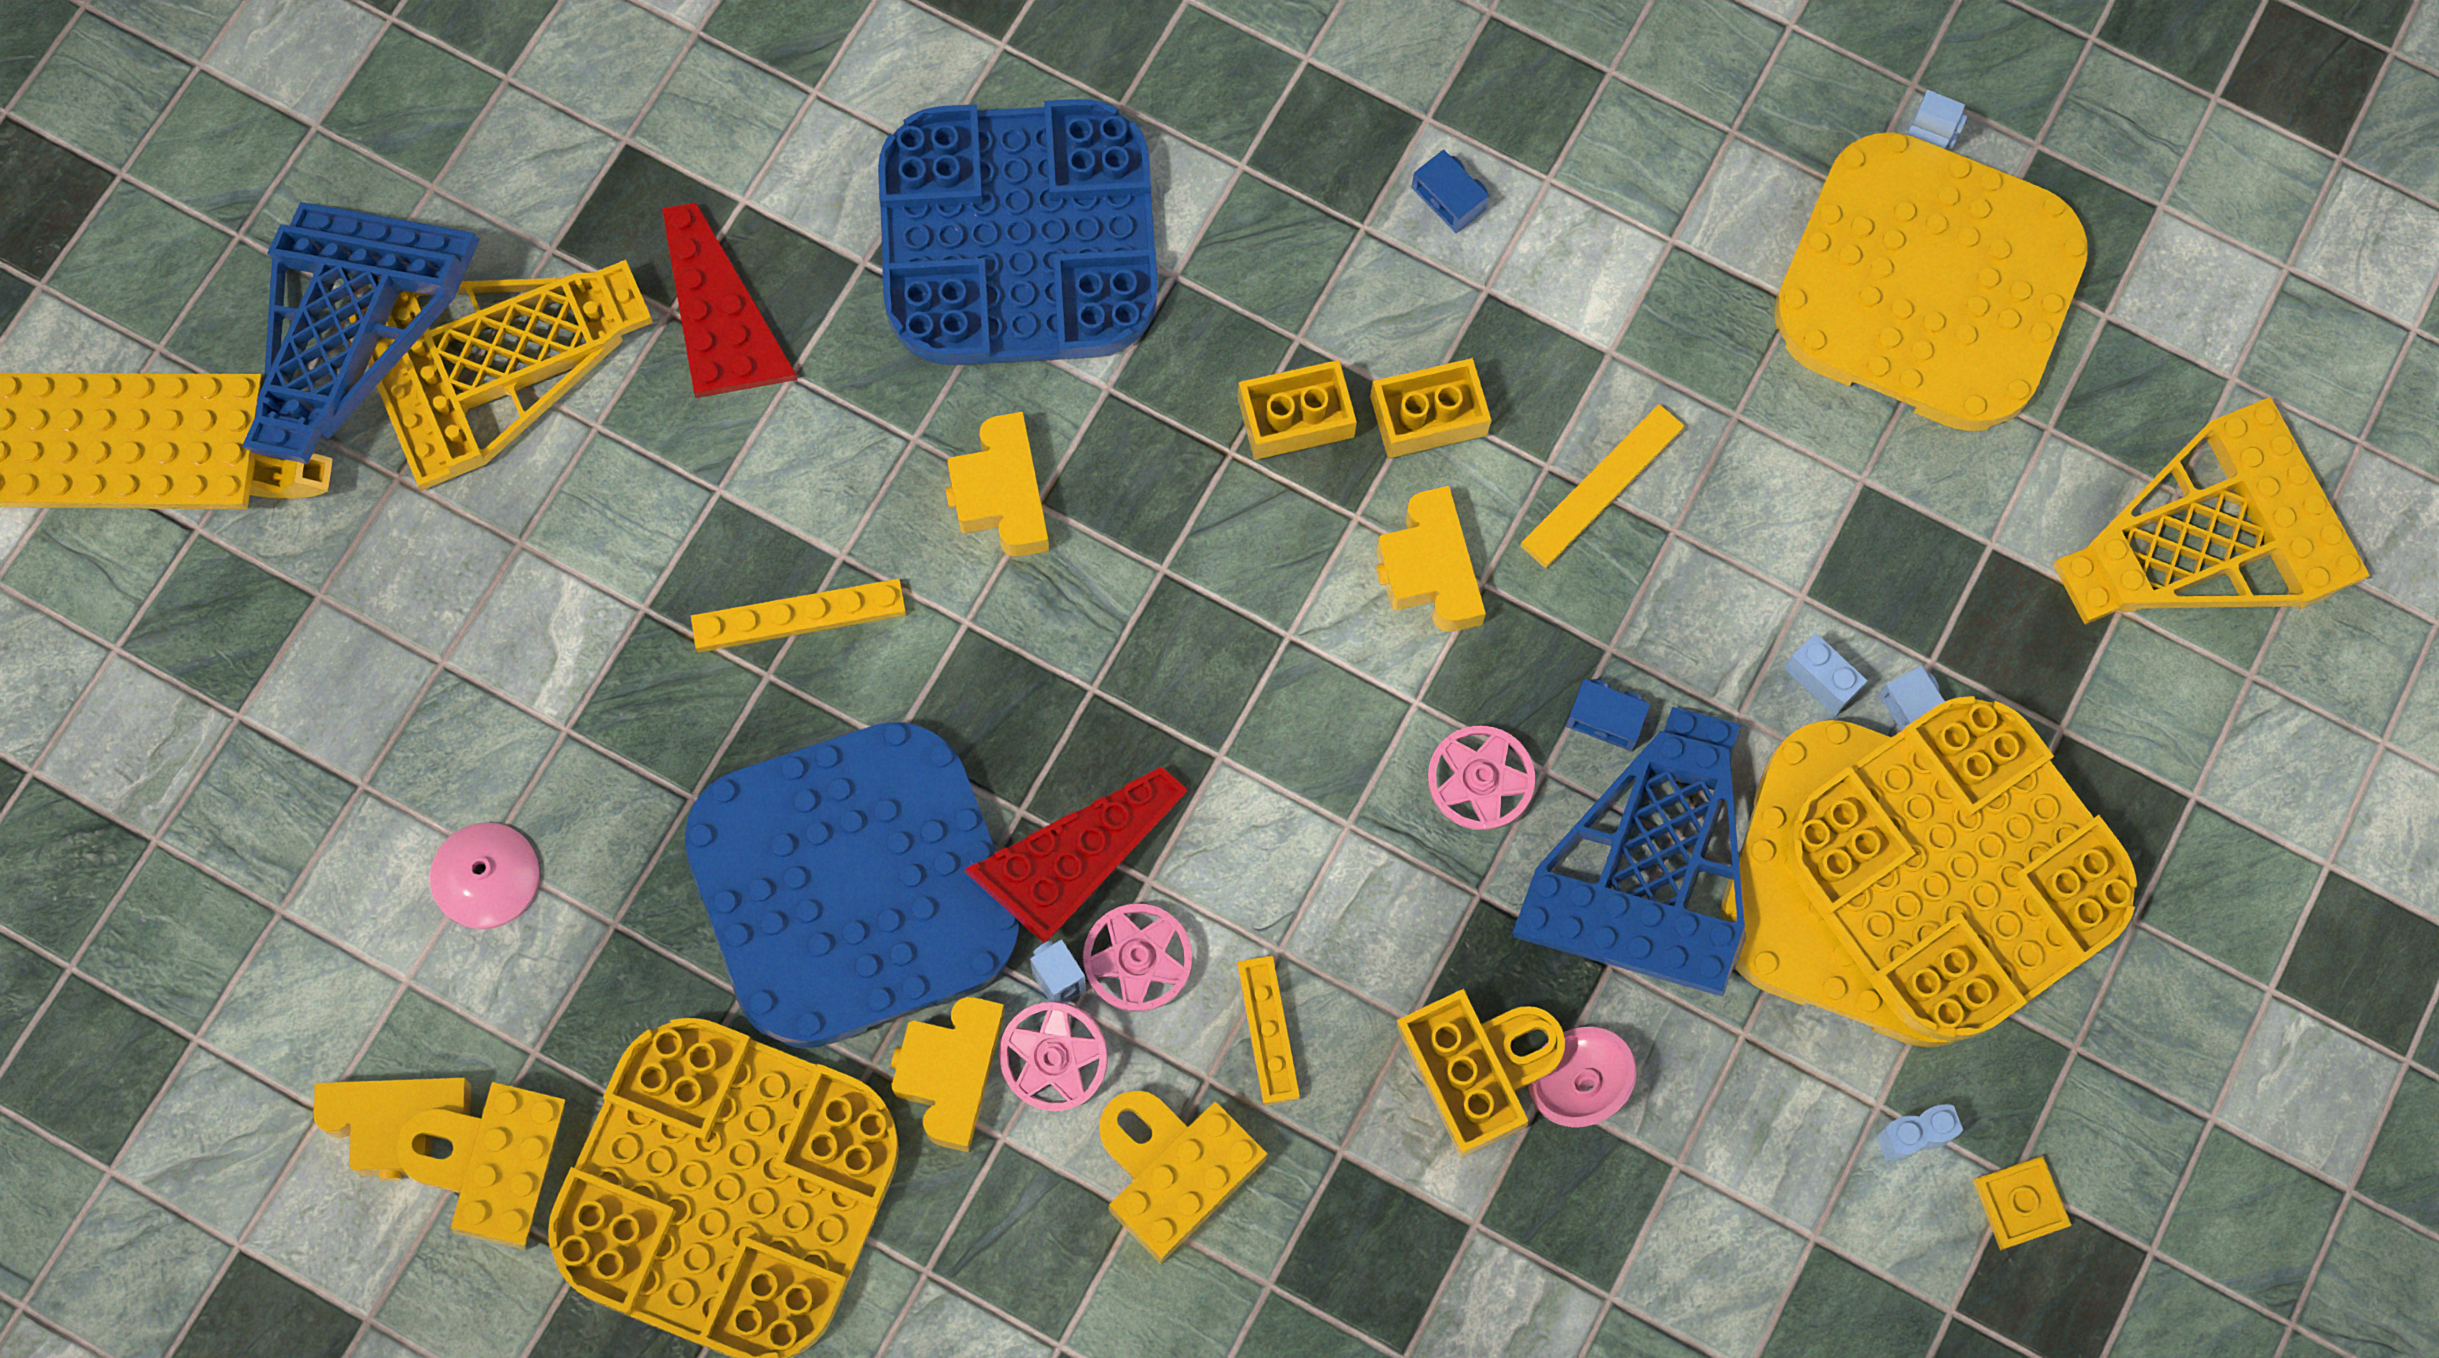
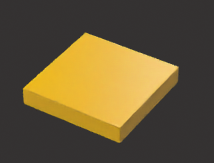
M2043 1156L1973 1180L2000 1251L2072 1226Z

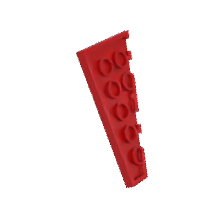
M696 202L662 208L695 398L797 380L793 368Z
M1161 766L1124 785L1122 789L1106 797L1103 796L1092 802L1091 805L1077 812L1074 811L1028 835L1022 841L995 852L993 856L979 863L976 862L970 865L964 872L1037 938L1046 943L1180 801L1188 789Z

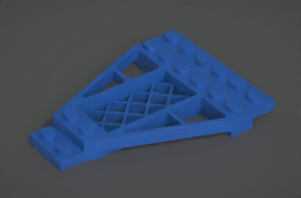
M300 202L290 225L280 224L267 252L272 258L264 385L257 398L256 416L242 446L252 453L308 464L319 438L328 440L454 300L480 241L475 233ZM289 269L314 273L298 309L284 307L286 271ZM342 278L344 284L332 291L336 280ZM367 284H372L373 290L358 298L355 291ZM402 291H412L434 296L405 329L385 326L398 295ZM350 295L352 302L337 310L334 303ZM328 307L331 314L319 320L322 311ZM358 313L360 320L345 328L342 321ZM283 319H291L293 321L281 345ZM336 325L339 332L323 340L321 333ZM315 337L317 344L305 351L309 340ZM382 338L395 339L364 374L378 341ZM344 343L347 350L331 358L329 351ZM323 355L325 362L310 370L308 363ZM301 368L304 374L291 381L295 371ZM330 373L333 381L318 389L315 381ZM309 386L311 392L302 391V389Z
M1672 707L1664 731H1660L1538 865L1513 929L1514 938L1723 997L1732 969L1735 970L1746 939L1730 762L1741 732V725ZM1651 774L1657 775L1650 779ZM1636 777L1618 830L1613 834L1590 829L1591 825ZM1675 780L1691 785L1680 790ZM1668 781L1674 793L1657 801L1651 789ZM1709 789L1714 790L1713 796ZM1702 790L1709 802L1691 810L1685 798ZM1646 792L1652 804L1639 810L1644 793ZM1724 800L1727 802L1732 866L1704 859ZM1680 801L1686 813L1669 821L1662 809ZM1657 812L1664 824L1646 832L1640 819ZM1706 814L1703 825L1701 827L1697 818ZM1691 821L1698 833L1680 841L1674 829ZM1635 823L1641 835L1628 841L1633 824ZM1669 832L1675 844L1657 852L1651 840ZM1580 838L1611 847L1602 875L1597 883L1591 884L1550 871ZM1646 843L1652 856L1634 863L1628 851ZM1695 845L1693 854L1690 858L1685 849ZM1680 852L1687 865L1669 873L1663 860ZM1622 855H1624L1630 866L1617 872ZM1657 863L1664 876L1646 884L1640 871ZM1699 872H1707L1734 880L1737 913L1735 922L1686 910ZM1635 874L1641 887L1628 894L1622 892L1617 882ZM1684 877L1679 890L1674 881ZM1669 884L1676 897L1663 903L1657 902L1651 892Z

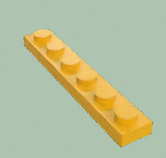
M893 579L691 615L695 647L697 653L906 616L900 579Z

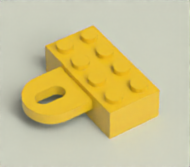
M1464 989L1397 1020V1029L1460 1159L1527 1128L1529 1121L1515 1091L1551 1074L1559 1065L1565 1048V1038L1560 1024L1545 1010L1530 1006L1519 1007L1481 1024ZM1533 1030H1541L1546 1033L1548 1044L1544 1048L1524 1057L1517 1056L1512 1052L1510 1045L1514 1039Z
M492 1082L481 1119L442 1109H429L419 1112L407 1120L401 1128L396 1141L398 1162L407 1176L414 1181L460 1193L450 1226L452 1233L526 1250L565 1110V1099ZM423 1134L447 1139L453 1144V1152L446 1159H436L420 1155L413 1150V1141L416 1137Z
M1129 1091L1116 1096L1107 1104L1099 1122L1100 1140L1105 1151L1133 1179L1109 1204V1212L1160 1264L1220 1207L1267 1158V1153L1216 1101L1187 1127L1155 1095L1144 1091ZM1126 1111L1134 1112L1151 1129V1139L1143 1144L1136 1143L1119 1126L1117 1122L1118 1117Z

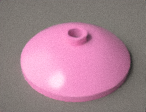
M477 823L464 827L452 834L438 849L430 869L431 891L439 908L451 920L462 926L474 929L500 927L519 917L534 899L540 880L539 862L530 843L516 830L497 823ZM480 864L486 865V870L483 874L477 875L474 873L476 866Z
M1579 1027L1563 1032L1565 1048L1559 1065L1545 1078L1528 1085L1529 1093L1540 1113L1556 1124L1567 1127L1594 1125L1614 1115L1627 1102L1636 1083V1062L1626 1042L1609 1030L1598 1027ZM1594 1086L1591 1090L1585 1091L1586 1088Z

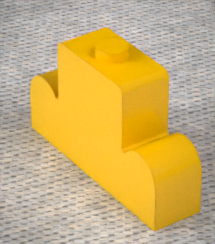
M1023 411L991 417L983 422L980 427L982 452L955 456L948 459L951 486L945 487L948 507H956L959 528L962 533L998 528L1000 546L1010 556L1021 557L1049 552L1048 536Z
M1445 486L1417 493L1408 503L1405 516V524L1408 529L1383 534L1378 538L1376 554L1379 564L1375 566L1378 582L1380 585L1385 584L1393 610L1435 602L1432 620L1440 630L1455 632L1481 626L1486 613L1450 487Z
M974 997L962 998L954 1004L951 1010L953 1030L918 1021H910L902 1047H895L891 1062V1068H896L892 1082L894 1095L899 1099L931 1106L923 1117V1126L927 1138L938 1146L968 1153L970 1151L1005 1015L1004 1004Z
M465 1078L315 1083L313 1115L317 1126L333 1138L341 1139L350 1135V1169L360 1176H379L380 1181L402 1180V1175H407L397 1159L396 1141L401 1128L412 1116L429 1109H442L471 1116V1084ZM423 1134L416 1137L413 1141V1150L417 1154L432 1157L433 1136Z

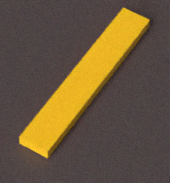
M1658 404L1521 542L1520 547L1546 569L1681 433L1684 425Z

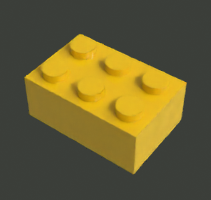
M1473 358L1374 380L1372 383L1370 399L1388 459L1488 435L1491 417Z
M1339 360L1241 381L1238 384L1237 398L1254 460L1347 440L1355 436L1357 421Z

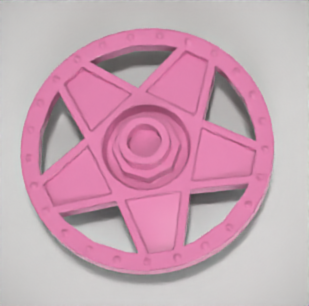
M1471 726L1450 734L1436 748L1429 764L1428 786L1434 803L1448 819L1465 828L1492 830L1511 823L1525 810L1534 791L1535 771L1528 752L1515 737L1498 728ZM1471 735L1490 736L1477 752L1457 742V740ZM1508 744L1520 756L1526 774L1505 765ZM1442 755L1454 775L1441 787L1437 788L1436 769ZM1524 794L1517 807L1500 818L1501 796ZM1470 802L1479 821L1462 817L1448 806Z
M1147 904L1120 906L1102 916L1090 930L1083 952L1084 970L1093 990L1108 1004L1126 1011H1150L1170 1002L1185 986L1192 967L1191 943L1183 926L1163 909ZM1145 913L1157 916L1160 919L1140 930L1125 914ZM1107 924L1113 946L1091 956L1094 941L1102 928ZM1175 931L1184 949V967L1165 952ZM1096 977L1120 978L1123 1000L1108 993ZM1151 981L1174 985L1163 996L1143 1002Z
M1046 1001L1027 1007L1011 1020L1001 1039L999 1059L1007 1084L1020 1099L1042 1110L1064 1111L1081 1105L1098 1090L1107 1071L1108 1050L1102 1031L1087 1013L1068 1003ZM1048 1010L1040 1031L1017 1027L1029 1015ZM1069 1014L1083 1022L1094 1038L1072 1036ZM1009 1047L1027 1061L1018 1080L1015 1079L1009 1064ZM1099 1058L1095 1079L1085 1091L1079 1068ZM1051 1084L1066 1101L1049 1102L1036 1098L1033 1094Z

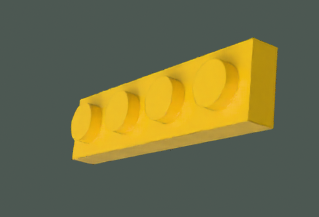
M1273 955L1238 961V975L1263 1106L1299 1100L1300 1095Z

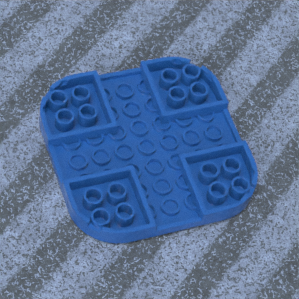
M1089 99L1044 101V107L977 110V104L938 106L910 115L903 120L904 124L893 135L889 134L882 146L878 162L883 255V295L889 325L897 339L909 351L922 359L944 365L1095 358L1111 355L1127 348L1146 331L1156 310L1158 289L1149 153L1145 138L1134 121L1130 122L1119 114V109L1104 102Z
M901 722L877 724L736 770L710 784L697 798L689 813L685 830L688 865L700 899L703 901L739 1006L745 1017L759 1032L765 1036L769 1035L776 1040L782 1041L785 1045L799 1048L829 1045L866 1032L868 1027L934 1004L937 1007L966 997L992 983L1005 969L1012 955L1018 935L1019 921L964 872L970 865L976 862L979 863L993 856L996 852L968 777L959 757L950 745L941 737L923 727Z

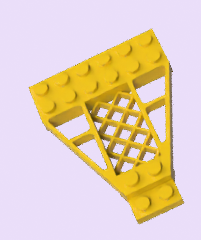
M626 260L596 272L574 273L564 278L461 282L456 294H468L475 313L432 330L428 328L377 385L420 491L486 465L623 342L621 335L653 323ZM402 291L398 295L385 326L405 329L422 311L417 300L418 297L428 294ZM526 292L483 310H480L475 298V294ZM553 301L563 304L557 318L542 313L546 304ZM570 308L579 326L565 321ZM358 313L349 317L350 323L353 324L360 320ZM523 314L531 317L525 331L510 326L515 316ZM538 320L553 325L547 339L532 334ZM488 327L498 330L492 344L477 339L481 330ZM561 328L576 333L570 347L555 342ZM506 333L521 338L515 352L500 347ZM584 337L586 343L583 344V345H580V342H581L582 338ZM382 338L378 341L368 363L369 369L395 339ZM459 340L466 343L460 357L445 352L450 342ZM528 341L543 346L537 360L522 355ZM474 346L488 351L482 365L467 360ZM551 349L560 352V354L547 359ZM496 354L511 359L505 373L490 368ZM443 360L456 364L450 377ZM518 362L528 365V367L515 371ZM463 367L478 372L472 386L457 381ZM572 369L527 411H523L517 397L520 389ZM486 375L496 378L482 385ZM455 389L461 390L463 393L457 395ZM504 395L511 396L520 417L486 448L480 449L466 418L467 411Z
M2271 397L2210 421L2087 548L2057 559L2053 564L2085 625L2115 612H2135L2147 608L2298 606L2301 610L2331 597L2335 592L2362 582L2370 576ZM2205 437L2228 479L2203 490H2198L2191 483L2181 461ZM2169 473H2172L2184 497L2137 517L2132 516L2131 512ZM2217 497L2213 509L2200 505ZM2223 500L2240 506L2236 518L2219 512ZM2187 510L2183 522L2170 517ZM2245 510L2253 524L2242 520ZM2192 512L2210 518L2206 530L2189 524ZM2216 521L2233 527L2230 539L2212 533ZM2157 522L2153 534L2140 530ZM2162 524L2180 530L2176 543L2159 537ZM2239 529L2256 535L2253 548L2236 542ZM2186 533L2203 539L2199 551L2182 545ZM2132 537L2150 543L2146 555L2132 551L2129 545ZM2209 542L2226 548L2223 560L2205 554ZM2155 545L2173 552L2169 564L2151 558ZM2232 550L2241 553V555L2230 559ZM2179 554L2196 560L2192 573L2175 567ZM2271 556L2292 595H2253L2239 568ZM2202 563L2212 566L2200 571ZM2148 566L2166 573L2162 586L2147 579L2146 572ZM2225 574L2230 578L2239 595L2176 596V594ZM2172 575L2181 578V580L2169 584Z

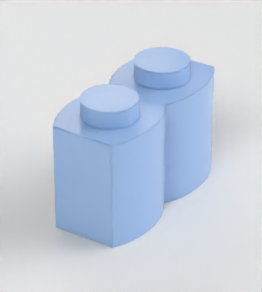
M1927 90L1912 120L1907 135L1944 149L1946 147L1952 149L1968 116L1962 113L1965 104Z
M1943 1104L1927 1109L1920 1116L1900 1117L1883 1128L1876 1137L1885 1160L1900 1161L1911 1157L1920 1149L1932 1150L1946 1145L1963 1131L1954 1105Z

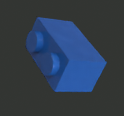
M1444 149L1413 174L1411 188L1456 234L1486 210L1489 195L1484 184L1478 179H1473L1465 171L1462 162L1455 156L1451 157Z
M1583 679L1565 727L1632 752L1650 703L1643 701L1644 699L1636 693L1628 691L1621 693L1610 689V685L1601 680L1591 679L1589 681Z

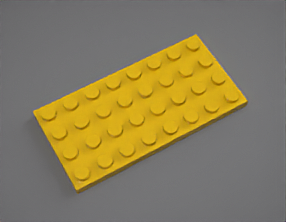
M0 373V507L248 510L256 453H252L242 445L256 416L257 398L264 385V376L262 374Z

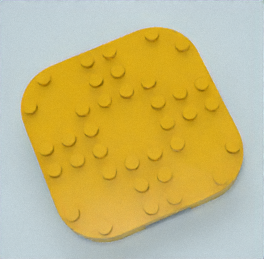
M1890 132L1865 136L1846 147L1836 158L1830 169L1779 289L1774 311L1776 328L1780 330L1786 342L1785 348L1800 364L1817 374L1849 387L1852 381L1912 405L1915 407L1913 413L1954 429L1963 431L1988 430L1991 426L2003 422L2007 423L2016 417L2024 409L2039 385L2086 264L2087 239L2085 231L2072 208L2060 197L2044 188L1910 135Z
M1967 696L1945 701L1932 708L1906 726L1901 732L1818 787L1797 809L1787 836L1788 860L1797 883L1891 1011L1904 1024L1920 1034L1939 1040L1955 1041L1972 1038L2005 1020L2042 991L2114 941L2128 925L2135 909L2133 901L2137 880L2134 867L2126 850L2100 815H2097L2095 818L2091 815L2050 761L2054 755L2032 726L2015 710L1998 701L1991 703Z
M1827 720L1803 726L1790 734L1771 754L1763 770L1753 801L1755 806L1739 853L1746 939L1735 969L1748 982L1765 992L1800 1005L1808 1003L1872 1027L1871 1031L1906 1044L1935 1048L1960 1041L1931 1038L1916 1032L1904 1024L1891 1011L1802 891L1792 873L1787 854V836L1797 809L1822 784L1892 738L1845 721ZM1733 879L1728 880L1719 912V919L1729 922H1735L1737 919Z
M680 1018L670 1020V1023L661 1025L653 1030L648 1029L636 1038L622 1055L603 1095L605 1101L574 1168H570L553 1206L549 1220L548 1235L549 1246L558 1270L568 1284L587 1299L730 1358H794L812 1347L822 1337L832 1322L890 1186L899 1154L897 1130L892 1116L883 1100L863 1082L821 1064H812L754 1041L750 1036L720 1024L698 1018Z

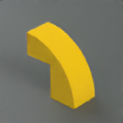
M313 453L309 463L305 464L255 454L250 495L278 499H299L321 495L327 492L329 488L333 458Z

